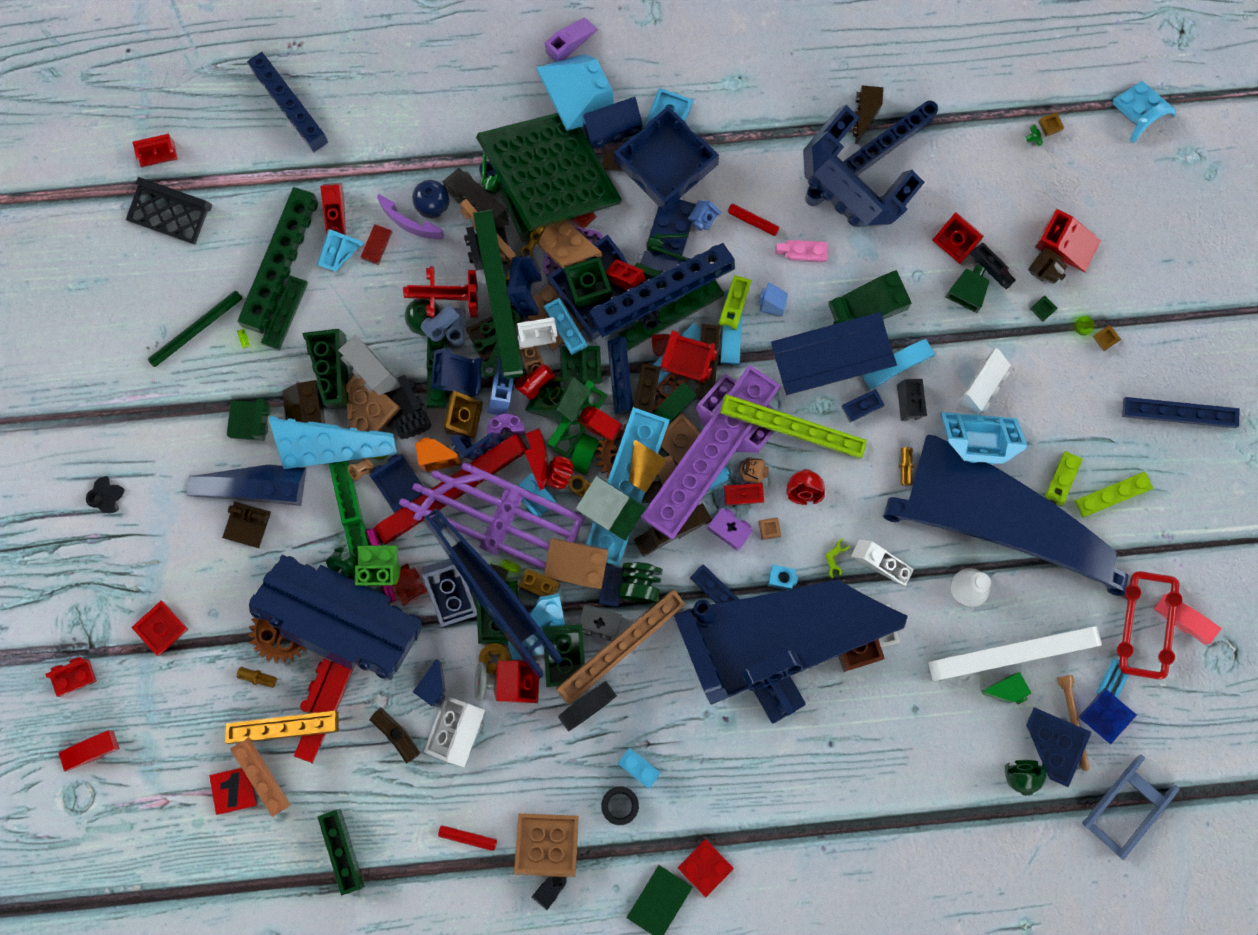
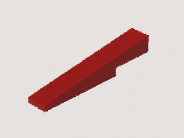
M333 661L312 713L337 711L355 666L350 670ZM326 734L302 736L294 757L313 764Z

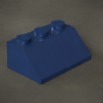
M635 96L583 114L584 132L592 149L603 148L611 142H620L623 138L632 137L642 131L643 123Z

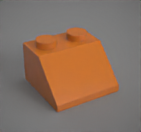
M422 438L419 442L415 443L418 463L424 473L462 465L457 453L435 439Z

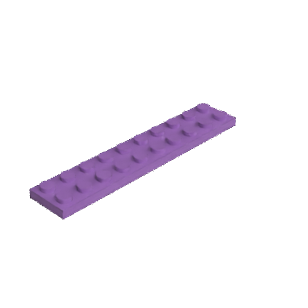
M749 364L728 395L767 407L781 386ZM721 405L641 516L642 520L672 541L754 425L720 414Z

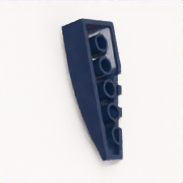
M267 464L189 476L186 495L302 506L306 468L283 469V466Z

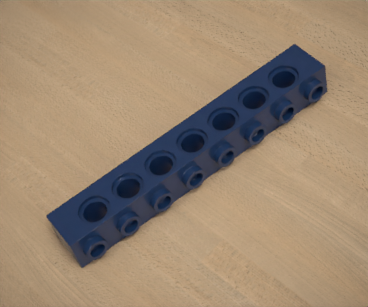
M724 243L714 245L709 250L696 254L692 259L681 262L668 271H663L660 275L644 281L643 284L635 288L628 289L619 296L612 297L602 305L595 306L589 311L591 321L601 337H604L735 270V259Z

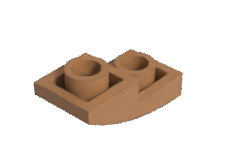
M538 346L519 349L527 375H530L544 364Z

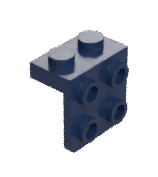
M491 432L474 445L468 437L455 434L450 439L453 442L452 448L457 454L460 453L462 458L476 460L490 448L493 449L499 445L500 441L504 438L500 434Z

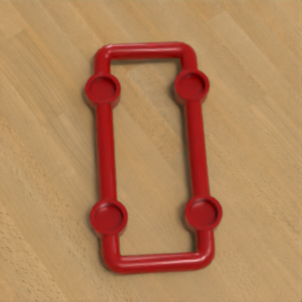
M1142 571L1132 574L1130 585L1126 588L1125 597L1128 601L1122 643L1117 647V654L1120 656L1119 668L1123 673L1157 680L1165 679L1168 676L1169 666L1175 660L1172 643L1176 611L1183 600L1182 595L1179 593L1180 584L1177 578ZM1139 579L1171 584V592L1165 598L1169 608L1164 647L1158 654V661L1161 663L1160 672L1127 666L1128 658L1134 652L1130 641L1135 604L1141 596V589L1138 587Z

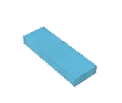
M560 297L543 306L548 317H554L556 330L571 355L588 346Z

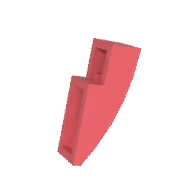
M1164 594L1154 607V610L1167 619L1169 606L1165 602L1167 594ZM1184 603L1177 607L1175 626L1184 633L1191 634L1202 644H1211L1222 628Z

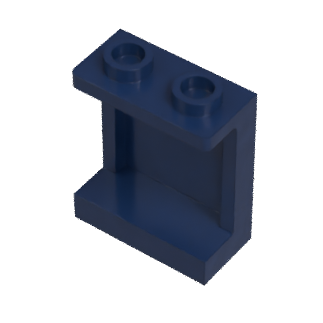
M529 255L513 257L507 295L520 314V317L538 315L539 311L530 291L531 284L542 281V276Z
M447 348L434 351L430 388L448 393L456 391L469 397L478 396L481 390V366L483 359H470L451 353V349Z
M402 454L393 455L388 459V463L375 467L369 475L394 513L403 508L399 504L401 498L412 502L422 495L421 492L412 489L414 483L420 485L422 483Z

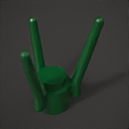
M655 233V237H649L647 251L663 253L687 261L686 257L664 250V241H661V239L688 238L689 235Z

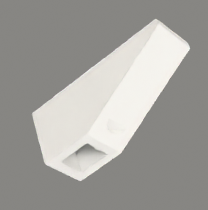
M859 539L851 555L852 558L866 567L903 586H906L914 570L872 541Z

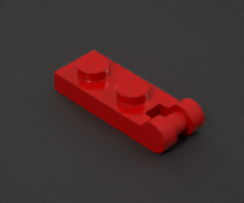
M323 659V662H319L316 668V673L318 674L315 681L312 680L308 687L310 693L307 700L300 704V709L303 712L312 713L332 666V661Z

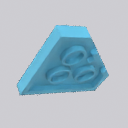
M559 593L539 597L529 614L543 631L542 627L565 626ZM533 634L523 641L522 645L527 650L539 640ZM508 640L512 660L521 659L520 654ZM543 645L532 651L530 655L544 654Z

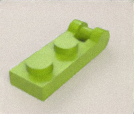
M737 275L733 276L718 325L731 326V329L737 330L752 280ZM728 313L735 315L734 319L727 318Z
M1067 451L1063 452L1044 498L1049 501H1055L1061 507L1064 505L1082 463V458ZM1055 489L1061 492L1060 495L1054 493Z

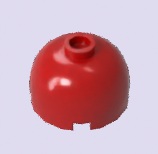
M804 469L798 471L789 479L786 495H788L790 501L796 504L807 505L806 501H813V504H817L825 498L824 481L819 474L811 470Z

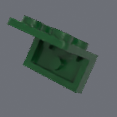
M257 398L256 402L232 401L227 436L233 439L265 441V436L268 433V416H270L271 412L270 404L262 398Z

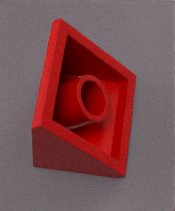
M955 212L932 241L961 264L969 253L979 245L984 235Z

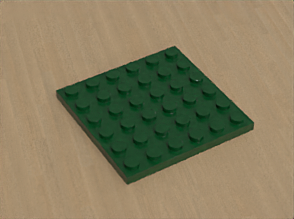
M558 113L479 132L476 136L529 231L615 206L622 201L581 128L578 127L566 131Z

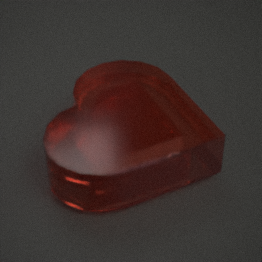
M669 334L651 336L654 355L661 357L665 353L670 337Z

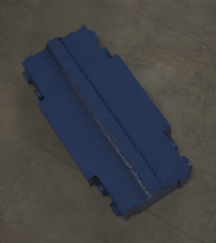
M283 554L272 570L267 572L263 578L262 585L249 600L251 615L256 619L268 621L275 628L280 627L282 637L350 670L357 664L359 668L365 671L370 670L381 679L387 678L392 680L393 674L399 670L415 640H418V636L421 633L422 620L414 614L408 615L402 612L397 606H390V597L365 585H355L354 580L323 565H320L316 571L311 565H303L294 557H287Z

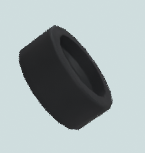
M623 786L614 787L603 796L601 810L604 817L610 823L626 825L637 816L639 801L636 794L629 788ZM616 794L627 795L632 802L631 812L623 818L614 817L608 809L609 800Z

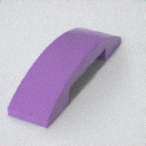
M378 194L377 199L382 209L399 227L420 237L443 239L444 233L441 228L428 221L423 226L396 212L397 207L393 201Z

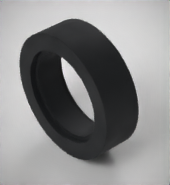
M605 681L568 707L558 718L569 732L602 709L617 695L607 681Z

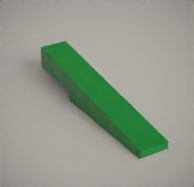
M349 461L329 463L349 553L351 555L354 552L358 555V546H369L354 481L348 473Z

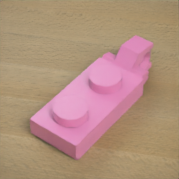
M790 240L786 241V243H777L775 254L785 255V258L795 261L826 262L828 242Z

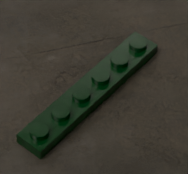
M716 279L700 287L705 294L703 303L683 296L658 310V325L654 329L646 330L642 322H637L620 332L619 337H626L627 350H631L722 298L724 292Z

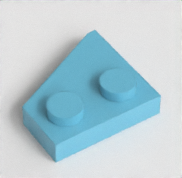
M328 229L317 265L337 271L342 266V263L348 260L363 245V241Z

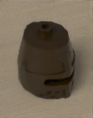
M1045 247L1033 261L1028 271L1039 280L1054 284L1059 279L1062 281L1065 278L1066 274L1064 272L1067 265L1061 260L1062 257L1059 254Z

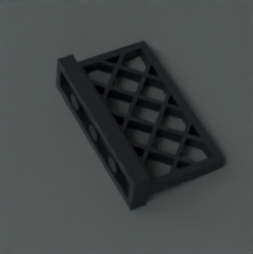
M138 177L135 183L138 186L125 220L196 245L208 211H211L212 204L206 200ZM142 191L148 193L150 200L141 203L140 200ZM161 198L165 199L167 206L158 209L155 201ZM152 203L156 211L147 215L144 207ZM178 204L182 205L184 212L175 215L172 207ZM141 209L144 217L139 220L133 219L134 212ZM169 209L173 217L164 221L161 213ZM195 210L200 211L199 219L192 221L189 213ZM158 215L161 223L152 226L149 218ZM186 215L190 223L181 227L178 219ZM175 221L178 229L169 232L166 224ZM192 227L194 231L192 239L186 238L183 230Z

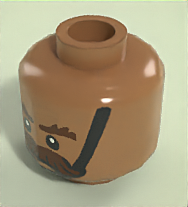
M747 457L745 461L741 462L739 475L746 482L761 483L764 478L768 477L769 467L766 466L763 459Z

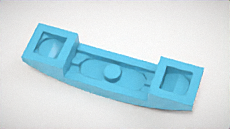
M924 339L895 353L894 357L897 366L861 376L869 390H872L912 366L935 356V353L927 340Z

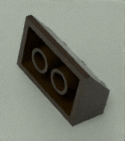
M316 380L296 383L282 391L286 420L289 418L295 419L296 422L308 423L310 421L325 424L323 402Z

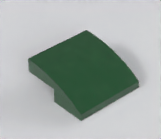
M588 345L573 355L570 354L566 346L560 348L561 377H574L583 385L588 380L594 384L601 383L600 346Z

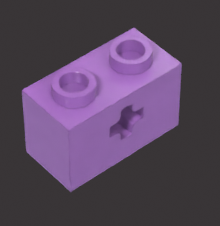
M721 508L707 527V530L736 551L740 550L753 531L750 529L751 525L749 523L736 519L735 514L727 508L725 510ZM734 525V531L728 532V526Z

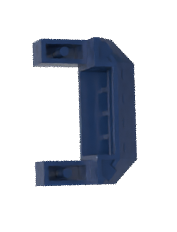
M844 105L835 111L803 149L804 177L812 188L818 189L822 193L823 199L835 206L834 209L838 213L844 214L848 218V223L853 227L892 224L908 210L905 206L925 182L913 170H908L898 177L883 196L879 197L837 156L844 148L840 141L860 118L847 105Z

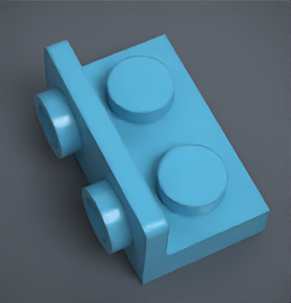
M533 473L517 485L554 503L558 502L546 486L540 491ZM522 498L523 503L527 506V512L541 517L549 510L529 499Z

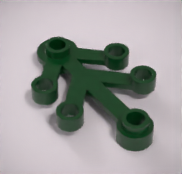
M511 309L515 328L517 323L520 322V314L517 310ZM494 321L490 323L485 322L480 326V330L484 335H489L492 329H495ZM489 326L490 329L489 331L485 332L483 331V327ZM496 334L483 340H476L473 343V348L476 352H482L485 347L496 343L489 361L484 362L481 366L482 374L488 378L495 375L497 371L496 363L500 355ZM477 343L482 344L480 349H477L475 346ZM488 367L493 369L491 373L486 372Z

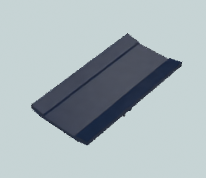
M881 312L771 341L786 396L897 366Z

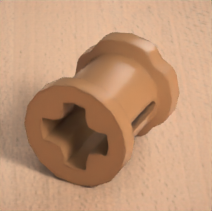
M363 458L356 464H350L348 466V473L353 480L357 481L361 476L371 474L374 467L368 458Z

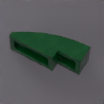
M683 382L652 414L669 419V425L696 400L697 394Z

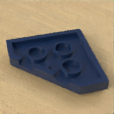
M1033 707L1026 726L1040 759L1045 764L1046 773L1050 780L1069 788L1092 732Z

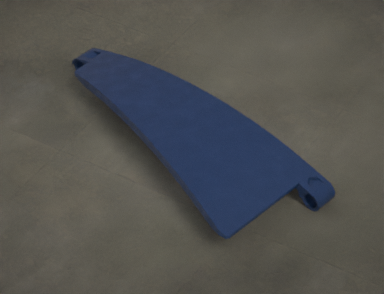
M927 435L925 438L909 500L890 497L887 500L883 515L887 521L911 520L996 543L1106 585L1107 591L1112 595H1125L1128 574L1114 567L1116 551L1075 518L1025 484L986 462L970 463L964 461L948 441L937 436Z

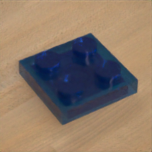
M1104 687L1079 715V718L1111 745L1137 714Z

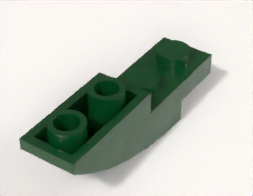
M446 334L437 342L427 337V408H446L448 392L430 388L434 351L447 348Z

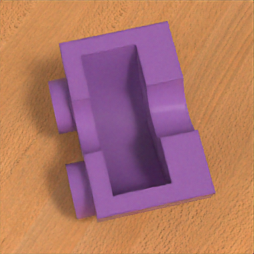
M512 414L497 415L489 421L487 427V435L491 432L503 435L505 432H511L513 435L518 434L519 436L526 433L521 420Z

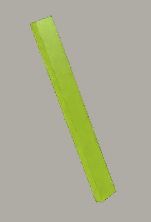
M727 394L723 397L719 412L720 414L862 459L867 443L865 439Z

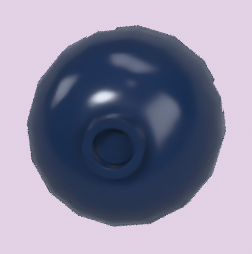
M436 180L422 181L414 188L412 194L414 208L423 217H439L449 207L448 191L443 184Z

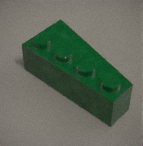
M339 328L302 333L307 344L306 348L312 361V368L317 378V385L323 404L331 410L347 408L348 393L346 392V385L348 383V369L341 359L343 355L339 352V349L346 343V334Z

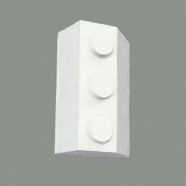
M995 348L986 358L958 402L959 405L975 415L987 410L990 402H988L991 396L995 397L1000 389L998 384L1000 381L1004 382L1010 374L1007 370L1011 365L999 349Z
M445 696L424 753L465 767L485 710Z

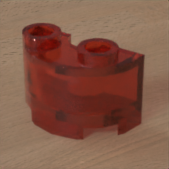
M408 563L401 566L399 580L396 585H392L404 607L428 593L424 583L420 584L418 581L420 575L416 568L411 569Z

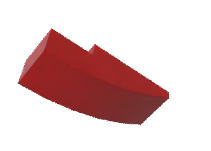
M540 428L525 433L530 449L524 452L541 491L544 489L547 480L548 455Z
M108 730L79 742L58 754L64 772L102 758L104 755L117 751L120 748L114 730Z

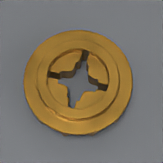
M498 643L486 645L479 654V662L485 663L488 674H494L497 665L496 663L489 664L491 657L488 653L494 656L501 653L498 661H510L508 650Z

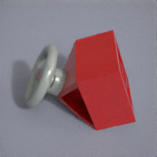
M498 661L494 674H487L484 662L478 663L474 686L477 701L480 702L484 699L486 690H493L497 702L538 703L539 678L526 662Z

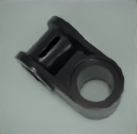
M549 876L531 898L547 911L565 887L567 877H562L561 882L563 884L558 883L555 885L553 883V876Z

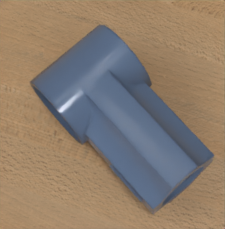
M448 304L434 318H426L421 324V329L432 341H440L445 335V329L459 317V314Z
M453 308L459 314V317L448 326L446 337L448 344L452 348H460L465 341L466 311L461 308ZM453 335L460 336L457 340L451 339Z

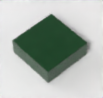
M1045 295L1030 308L1042 322L1058 309Z

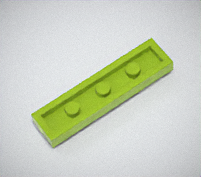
M1144 471L1076 499L1074 502L1081 517L1084 518L1154 488Z

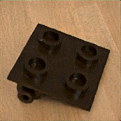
M234 501L233 506L230 505L228 508L230 516L222 538L260 548L271 511Z

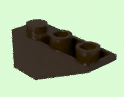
M862 85L860 92H856L855 103H858V109H855L854 113L860 118L857 120L856 126L853 127L852 137H855V144L859 143L880 112L883 103L884 87Z

